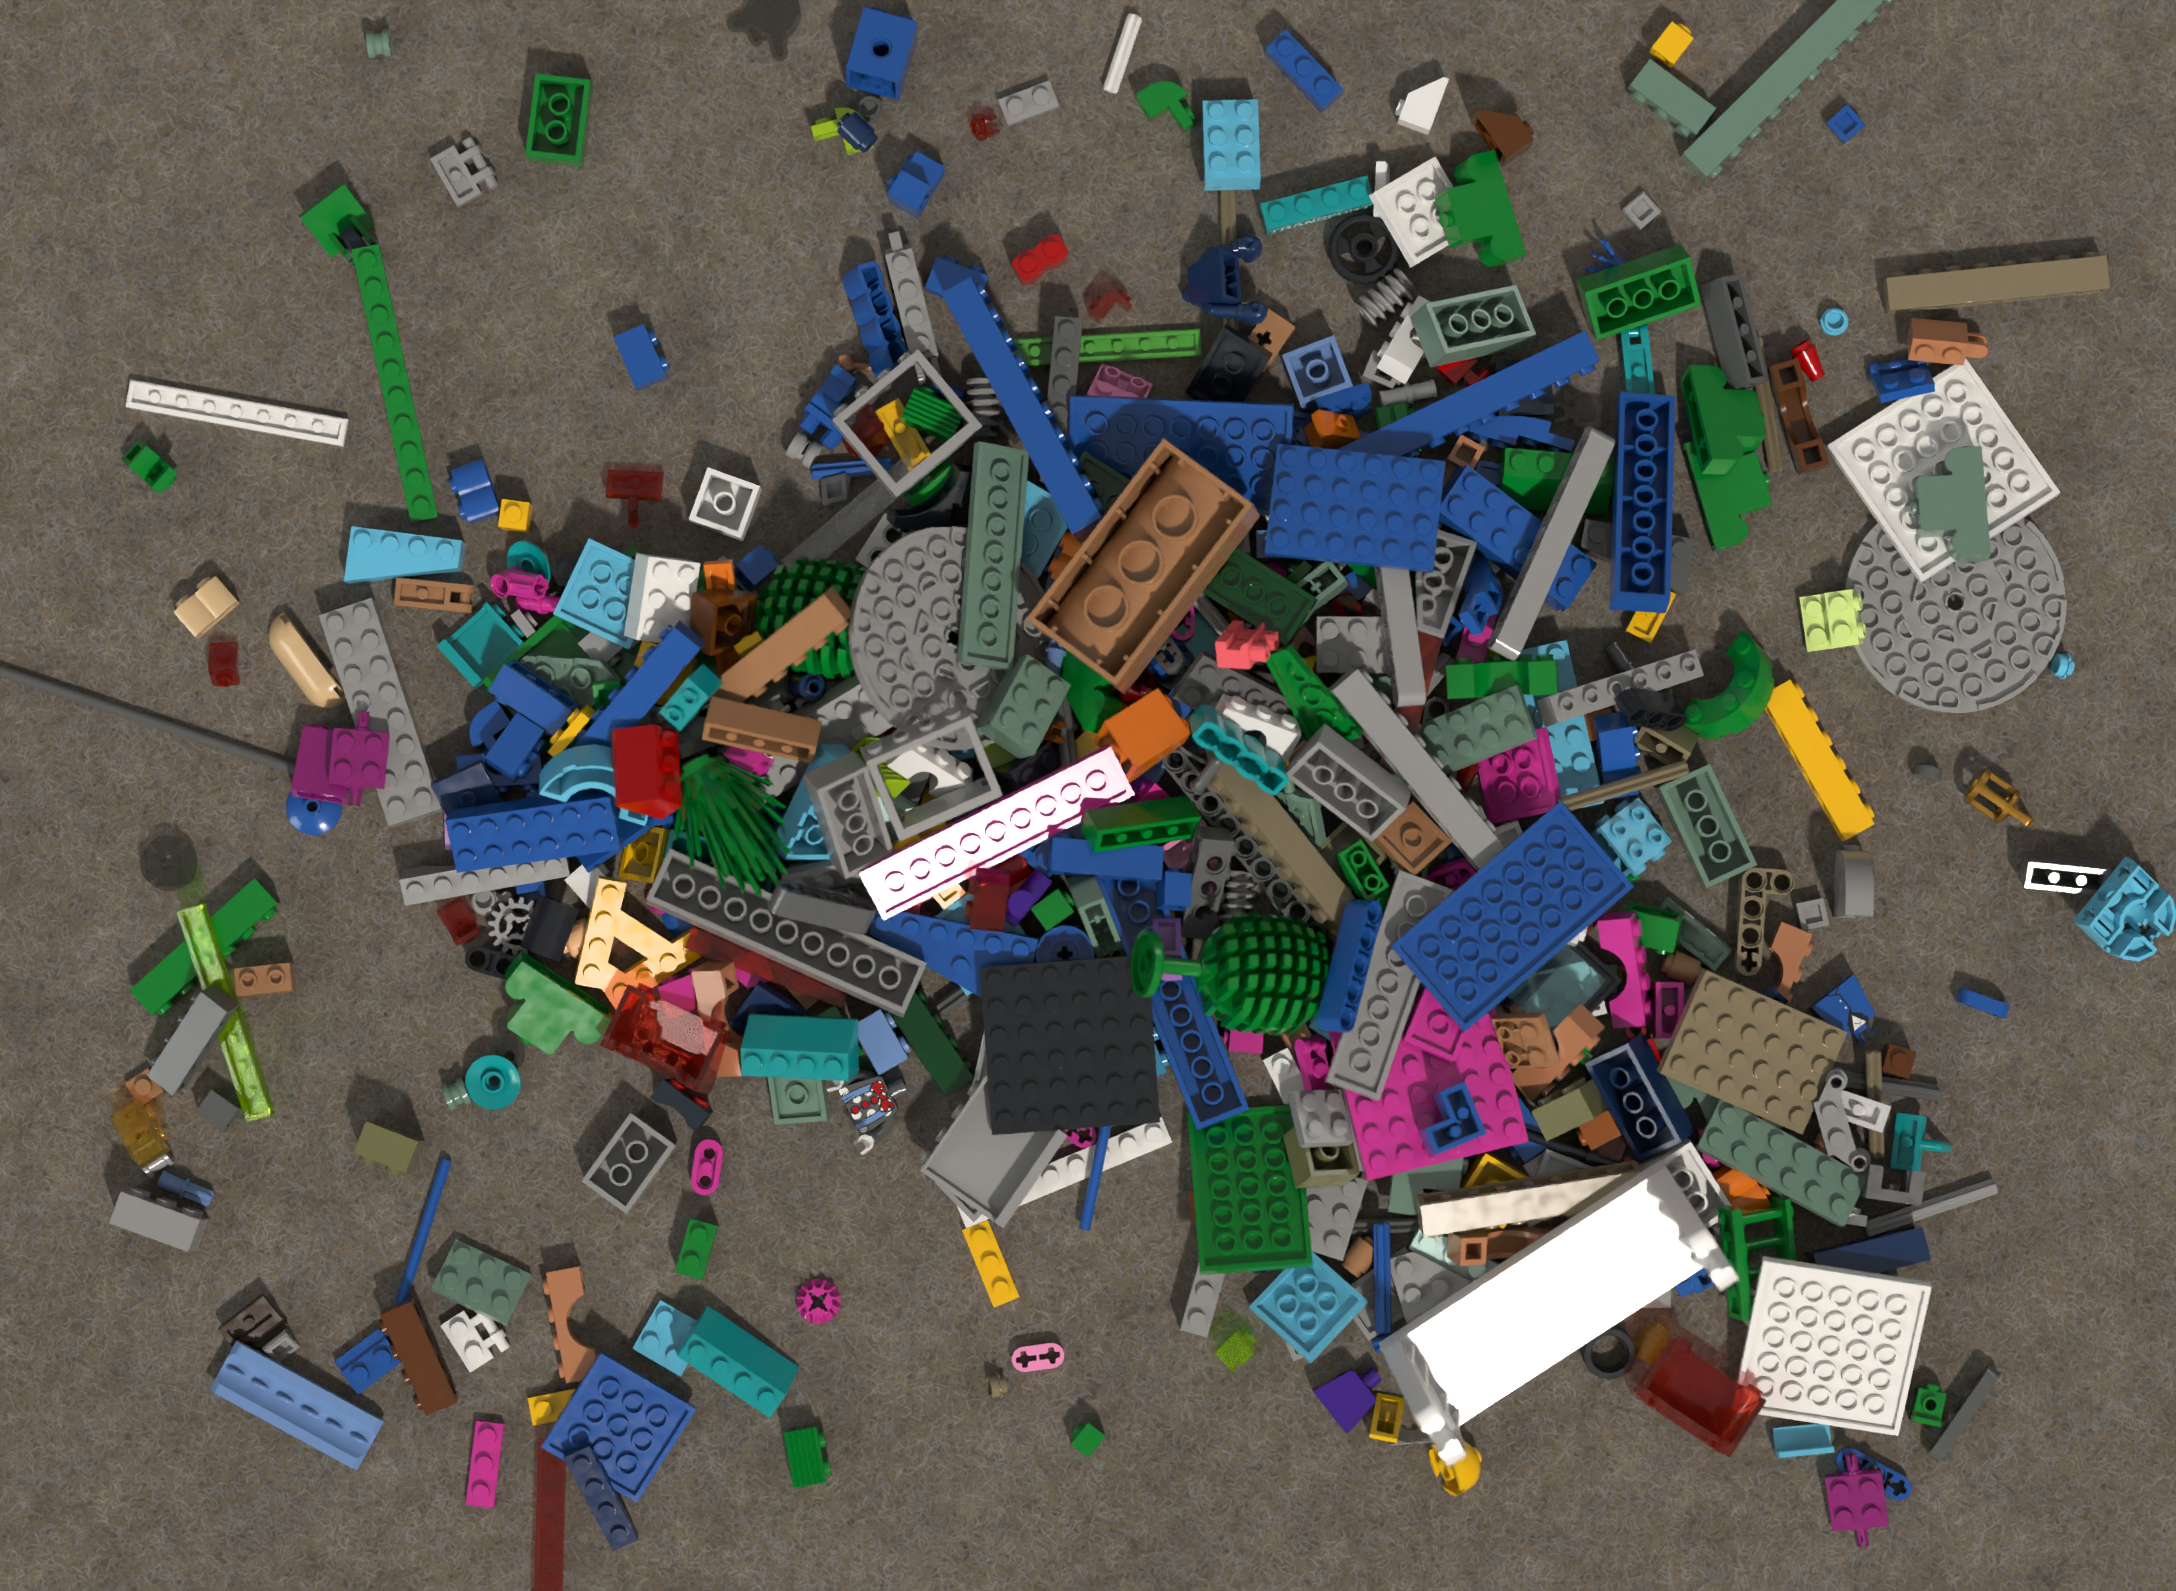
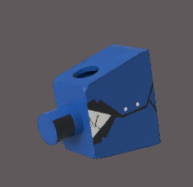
M1849 975L1809 1007V1010L1821 1021L1848 1032L1846 1037L1853 1033L1862 1045L1876 1035L1866 1023L1875 1015V1012L1854 975Z

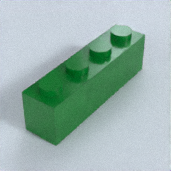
M1186 795L1085 810L1081 832L1095 853L1192 839L1196 826H1199L1201 816Z

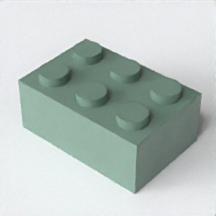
M1028 654L1013 658V670L1005 672L975 729L1018 759L1032 756L1037 751L1071 684Z

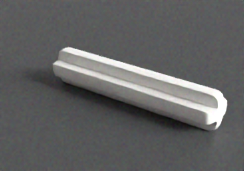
M1131 13L1127 15L1104 83V90L1116 94L1119 90L1142 18L1138 15Z

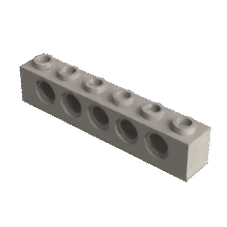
M1691 650L1537 700V704L1544 725L1547 727L1616 705V697L1626 689L1638 688L1656 692L1702 677L1704 674L1696 650Z

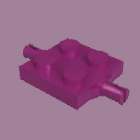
M358 711L357 727L350 729L333 728L328 784L343 785L350 789L349 806H354L356 795L355 806L361 807L362 790L369 788L385 789L390 733L375 732L369 729L370 712L364 711L363 722V711Z
M1852 1452V1463L1850 1453L1845 1454L1847 1470L1841 1473L1825 1475L1832 1531H1856L1857 1546L1862 1547L1864 1543V1547L1869 1546L1867 1530L1874 1527L1889 1526L1882 1469L1864 1470L1858 1468L1857 1453Z

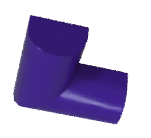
M1035 869L1017 891L1010 896L1004 906L1003 913L1004 918L1012 927L1017 926L1052 884L1051 880Z

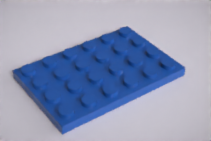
M1277 444L1265 555L1433 573L1445 461Z

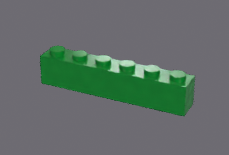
M254 878L129 991L151 1015L156 1016L159 1013L161 1016L165 1015L173 1008L174 1004L172 1001L179 995L184 997L195 988L193 984L195 980L200 976L206 978L216 969L214 963L221 957L225 960L237 950L234 945L242 938L245 941L251 938L258 931L256 926L262 920L268 922L279 912L276 908L281 903L259 879Z

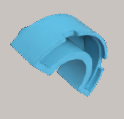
M596 744L570 748L553 757L540 772V795L566 802L572 794L579 790L595 788L602 789L615 797L613 748ZM619 808L620 819L643 826L646 825L648 815Z

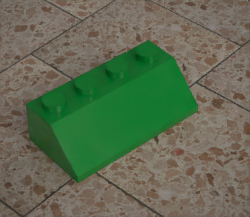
M1504 448L1499 453L1497 488L1526 510L1547 512L1573 454ZM1609 457L1583 515L1606 517L1614 482L1615 457Z

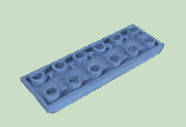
M239 1340L235 1342L210 1387V1390L218 1396L358 1470L385 1421Z

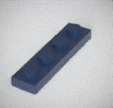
M588 1442L564 1453L563 1458L611 1549L615 1551L637 1541L639 1535L590 1443Z

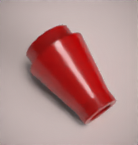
M1809 339L1800 342L1790 349L1791 359L1798 358L1801 370L1811 382L1825 375L1816 346Z

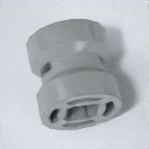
M799 431L792 440L785 455L791 459L797 458L802 462L803 466L810 469L811 465L815 463L820 455L823 445L817 441H809L807 436Z

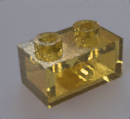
M137 1098L110 1115L130 1157L142 1168L171 1151L166 1141L169 1139V1135L161 1124H157L155 1119L159 1117L151 1104L145 1105Z

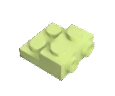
M1856 589L1799 597L1807 652L1864 644L1863 638L1867 636L1864 621H1860L1859 611L1863 609L1861 595L1857 594Z

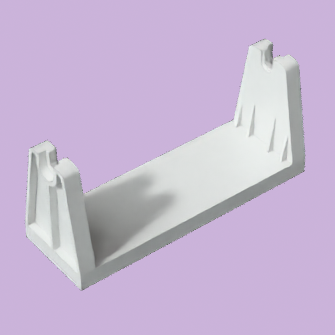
M1661 1159L1379 1342V1346L1413 1416L1423 1431L1428 1432L1439 1454L1450 1467L1467 1456L1460 1425L1703 1267L1707 1269L1720 1291L1739 1278Z

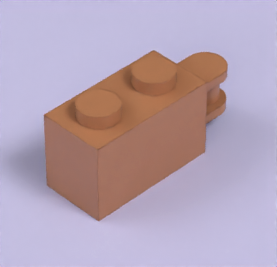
M1911 318L1907 336L1908 360L1964 365L1965 357L1983 358L1987 355V338L1981 333L1968 332L1967 323Z

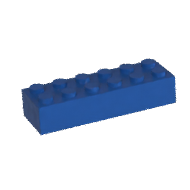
M1468 465L1456 468L1442 489L1439 523L1455 535L1477 542L1476 551L1517 580L1542 521ZM1570 543L1544 602L1556 611L1568 609L1597 563Z
M602 789L578 791L572 794L566 802L542 796L451 809L445 820L457 873L621 850L626 839L622 819L619 818V807H615V797Z

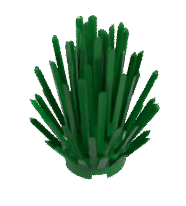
M717 752L718 757L713 758L705 754L683 767L685 773L680 777L682 806L676 812L674 841L679 838V830L683 831L686 825L687 850L689 849L690 868L692 869L695 865L694 852L696 851L699 857L702 853L699 827V830H702L723 890L726 887L723 877L727 878L730 875L724 859L725 856L741 892L744 893L745 883L740 871L747 883H750L755 894L761 897L762 891L751 872L752 869L759 881L765 879L761 867L766 874L770 875L775 885H777L779 880L774 873L775 867L765 854L757 838L782 874L787 875V871L775 854L778 850L776 845L781 847L786 854H791V851L758 810L762 808L779 823L784 824L785 821L765 805V801L772 806H779L780 808H785L786 806L757 788L761 787L760 783L767 786L774 785L773 783L728 763L721 752Z

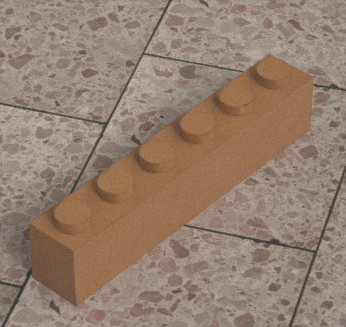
M833 587L829 588L720 674L718 678L724 684L713 697L725 698L747 704L745 700L751 695L754 699L767 689L765 684L772 679L776 683L788 673L785 668L791 663L796 667L808 657L806 652L813 647L815 650H818L829 641L826 637L828 634L834 631L837 635L849 625L847 619L851 616V609Z

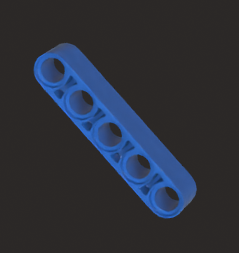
M1352 899L1345 906L1318 1013V1025L1323 1031L1348 1033L1354 1028L1382 917V908L1378 901Z

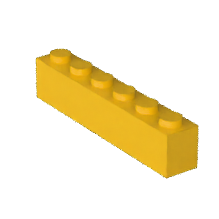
M1788 680L1773 689L1765 711L1842 842L1874 825L1872 818L1875 815L1867 803L1863 804L1858 796L1861 793L1854 779L1849 780L1844 770L1847 768L1840 755L1835 756L1829 747L1833 745L1826 731L1821 732L1815 723L1818 721L1816 713L1812 707L1807 708L1801 699L1804 697L1802 689L1798 683L1793 684L1791 680Z

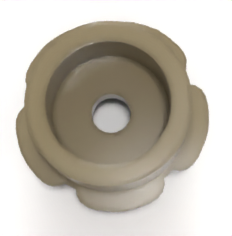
M994 1372L993 1375L986 1377V1388L990 1398L998 1397L1000 1400L1003 1398V1393H1007L1006 1379L1004 1376L1000 1377L998 1372Z

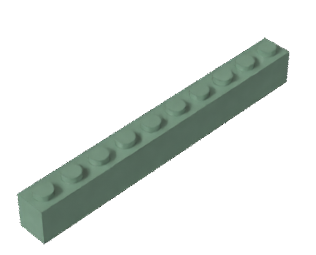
M1837 0L1680 158L1703 181L1708 176L1714 179L1724 169L1721 163L1728 156L1733 160L1744 149L1741 143L1747 137L1753 140L1763 130L1760 125L1767 118L1772 121L1783 110L1780 105L1786 99L1791 102L1802 91L1799 86L1806 79L1811 82L1822 71L1819 66L1825 60L1830 63L1841 52L1838 47L1844 41L1848 44L1851 43L1860 33L1857 28L1864 21L1870 24L1880 12L1877 8L1883 2L1888 6L1893 0Z

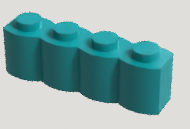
M1202 704L1189 717L1192 736L1196 743L1205 749L1213 750L1217 758L1222 762L1234 765L1238 773L1243 777L1255 780L1259 788L1264 792L1277 795L1289 783L1286 765L1282 757L1271 750L1264 749L1262 743L1256 738L1244 735L1237 724L1229 720H1223L1220 713L1213 707Z

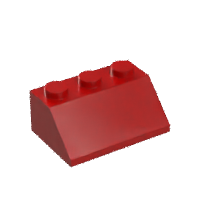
M655 724L613 730L615 807L658 819H664L681 807L678 731Z

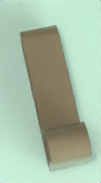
M1750 868L1740 875L1733 958L1734 969L1740 976H1753L1761 968L1766 895L1780 896L1788 894L1793 890L1795 878L1789 871ZM1750 873H1755L1760 879L1759 886L1755 889L1750 888L1746 883V878ZM1778 875L1784 876L1788 883L1783 891L1778 890L1774 885V879ZM1747 901H1753L1757 904L1758 911L1756 915L1749 916L1746 914L1744 906ZM1747 928L1752 929L1756 934V939L1752 944H1747L1742 938V934ZM1741 947L1745 949L1755 948V952H1749V961L1754 962V966L1749 968L1748 972L1744 966H1741V961L1747 958V952H1741Z

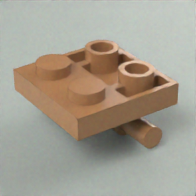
M1515 1004L1509 1008L1511 1013L1496 1014L1491 1019L1502 1054L1505 1056L1510 1068L1556 1067L1560 1062L1544 1012L1522 1013L1520 1004Z

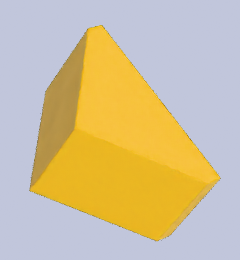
M1377 1393L1369 1438L1397 1443L1405 1398Z

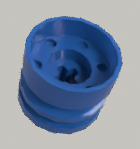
M1062 925L1050 929L1041 937L1036 950L1037 962L1062 960V958H1057V952H1061L1063 946H1066L1068 951L1073 952V957H1069L1068 960L1094 958V949L1088 936L1083 931L1072 926Z

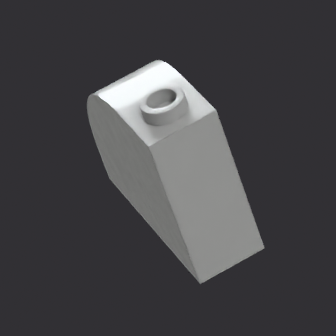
M1843 845V850L1835 852L1833 918L1862 919L1871 917L1874 911V876L1871 855L1869 851H1860L1859 845Z

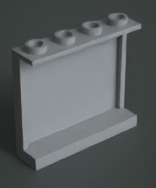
M984 1078L982 1082L978 1080L974 1082L967 1092L971 1096L965 1106L960 1103L951 1115L955 1119L949 1129L945 1126L942 1128L935 1139L939 1142L935 1150L932 1152L928 1149L919 1162L923 1166L920 1171L1004 1228L1067 1135L1059 1129L1055 1131L992 1135L988 1080Z

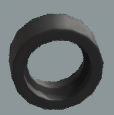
M1618 1325L1612 1326L1581 1346L1580 1349L1582 1359L1590 1372L1599 1378L1608 1380L1620 1378L1629 1372L1636 1357L1633 1340L1626 1330ZM1604 1336H1615L1624 1344V1357L1615 1366H1600L1593 1359V1345Z

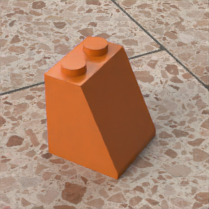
M1157 688L1105 721L1094 742L1099 749L1108 744L1111 746L1128 782L1131 783L1185 743L1191 733L1186 720L1181 716L1179 717L1174 711L1170 698L1166 694H1162Z

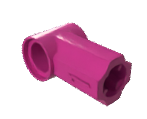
M513 566L492 576L490 585L494 594L500 598L513 595L539 600L545 597L546 590L548 589V580L542 574L524 572L522 568Z

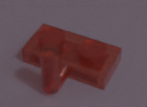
M608 469L606 498L628 499L627 517L630 528H637L639 526V500L662 501L664 472Z

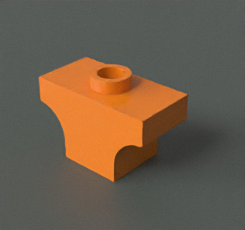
M1317 410L1311 415L1313 421L1304 427L1311 447L1318 446L1324 449L1337 450L1361 438L1353 416Z

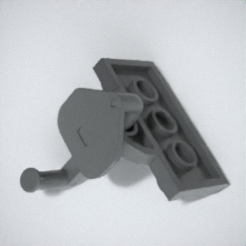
M1204 650L1199 653L1172 691L1174 699L1193 708L1191 715L1202 704L1215 709L1222 694L1231 697H1241L1247 703L1255 706L1263 705L1280 715H1289L1291 712L1281 690L1239 668L1217 667V657ZM1189 730L1191 734L1178 749L1187 756L1206 765L1197 779L1190 782L1191 790L1201 795L1223 765V762L1217 758L1213 750H1208L1198 745L1192 736L1191 730ZM1249 730L1243 734L1250 735L1259 740L1262 732Z

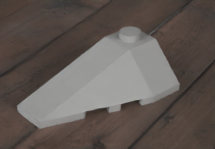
M1438 530L1433 573L1416 571L1417 630L1444 638L1474 558L1477 542Z

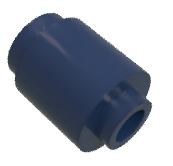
M847 112L837 123L839 126L837 133L856 151L860 150L862 153H865L878 139L875 129L857 112H854L852 115Z
M802 672L791 676L788 688L791 695L797 699L815 701L823 695L825 683L818 674Z

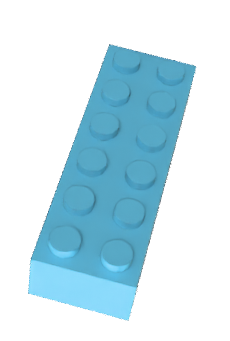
M1567 640L1524 649L1519 654H1532V659H1536V655L1553 654V659L1557 660L1559 693L1577 687ZM1554 694L1524 695L1534 729L1545 727L1537 700ZM1584 715L1547 726L1561 797L1600 786ZM1604 801L1591 804L1582 808H1578L1575 810L1601 805L1604 803Z

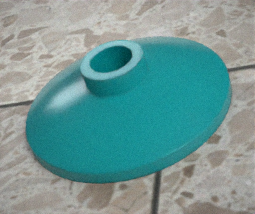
M519 541L513 544L507 554V568L518 566L524 572L542 574L548 580L549 585L551 571L543 551L529 541Z
M485 1055L475 1060L469 1067L465 1077V1086L470 1098L477 1105L485 1109L497 1110L507 1107L516 1099L521 1088V1077L517 1067L509 1059L500 1055ZM493 1075L497 1076L500 1080L499 1084H492L490 1077Z

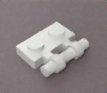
M464 1310L440 1326L471 1373L494 1358L489 1347L496 1344L502 1353L510 1348V1345L505 1339L507 1335L503 1329L500 1330L494 1320L475 1312L477 1315L470 1319ZM481 1322L490 1335L486 1340L482 1338L475 1327Z

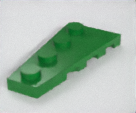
M1291 645L1278 648L1276 651H1270V658L1266 664L1307 741L1324 724L1347 741L1360 738L1364 732Z

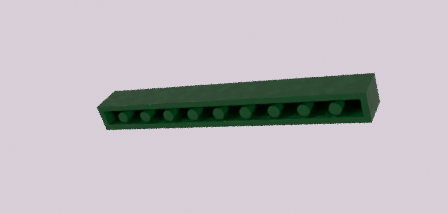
M829 859L797 860L788 868ZM846 886L829 890L843 893ZM867 931L866 934H863V935H865V936H867V937H870V938H872V939H874V940H876V941L881 942L879 939H877V938H875L874 936L868 934V931ZM917 988L903 1018L893 1013L890 1014L897 1028L946 1098L974 1079L971 1073L975 1070L966 1057L961 1059L955 1051L959 1048L958 1044L951 1034L945 1036L940 1029L943 1025L941 1019L935 1011L929 1013L924 1005L928 1001L921 990Z

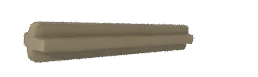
M1867 1050L1865 1052L1866 1097L1883 1103L1881 1053L1879 1050ZM1868 1128V1152L1872 1159H1880L1885 1156L1884 1130L1881 1133Z

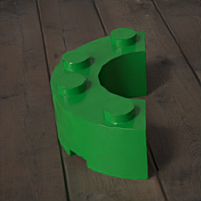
M1744 631L1740 632L1726 652L1732 658L1735 667L1734 677L1730 685L1720 695L1712 699L1700 700L1693 698L1683 711L1687 717L1683 726L1697 733L1699 738L1716 740L1722 739L1723 735L1732 732L1737 734L1743 731L1762 714L1771 698L1775 681L1772 678V662L1767 653Z
M1521 654L1514 661H1505L1503 655L1488 656V662L1471 663V658L1454 659V664L1446 665L1448 699L1491 696L1515 685L1521 686L1523 695L1559 694L1557 660L1553 659V654L1536 655V659H1532V654Z

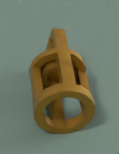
M1984 768L1976 777L1963 798L1964 801L1996 823H2000L2010 816L2016 818L2025 826L2029 827L2033 824L2032 816L2025 813L2017 805L2020 799V791L1987 768ZM1990 778L2011 794L2002 797L1985 784ZM1980 793L1998 806L1996 809L1997 814L1976 801L1975 797Z

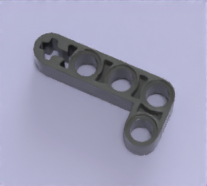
M779 880L767 905L773 914L780 917L860 935L867 933L877 911V906L868 890L855 883H848L844 892L839 893L787 880Z

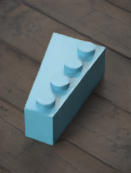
M351 526L344 582L355 584L359 582L462 571L465 543L462 540Z
M819 744L815 752L813 764L809 763L805 774L851 751L844 744ZM803 776L783 817L785 823H780L777 830L781 837L780 839L791 851V854H786L781 847L776 845L777 852L784 860L830 859Z

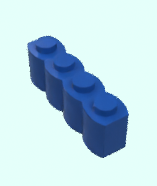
M875 261L858 264L843 274V286L846 294L852 300V313L860 326L862 343L869 352L870 367L877 377L885 369L889 368L892 371L899 365L897 360L908 351V348L901 340V327L897 318L892 313V301L889 293L883 287L884 278L879 265Z

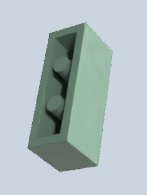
M1651 59L1648 60L1627 89L1631 92L1630 97L1640 105L1646 103L1653 109L1652 113L1658 119L1664 122L1666 120L1670 121L1675 125L1674 130L1685 138L1690 136L1694 139L1716 110V107Z

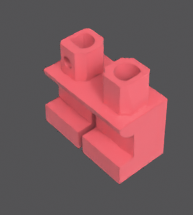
M1233 620L1215 641L1217 667L1250 669L1255 662H1267L1270 658V650L1276 651L1279 647L1278 632L1265 631V623L1259 624L1255 630L1244 629V621Z

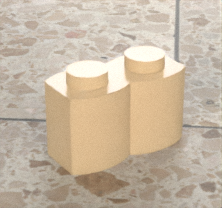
M209 576L203 579L196 586L198 591L191 597L185 595L175 604L177 609L173 613L197 639L207 633L240 604L216 576L212 579Z

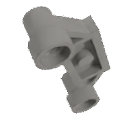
M1835 1067L1826 1075V1084L1819 1099L1813 1101L1828 1156L1835 1155L1855 1171L1861 1172L1868 1168V1164L1871 1163V1156L1866 1149L1856 1148L1841 1098V1092L1848 1083V1076L1843 1069ZM1838 1077L1842 1082L1839 1085H1834L1831 1080ZM1857 1158H1862L1865 1162L1862 1165H1857L1854 1161Z

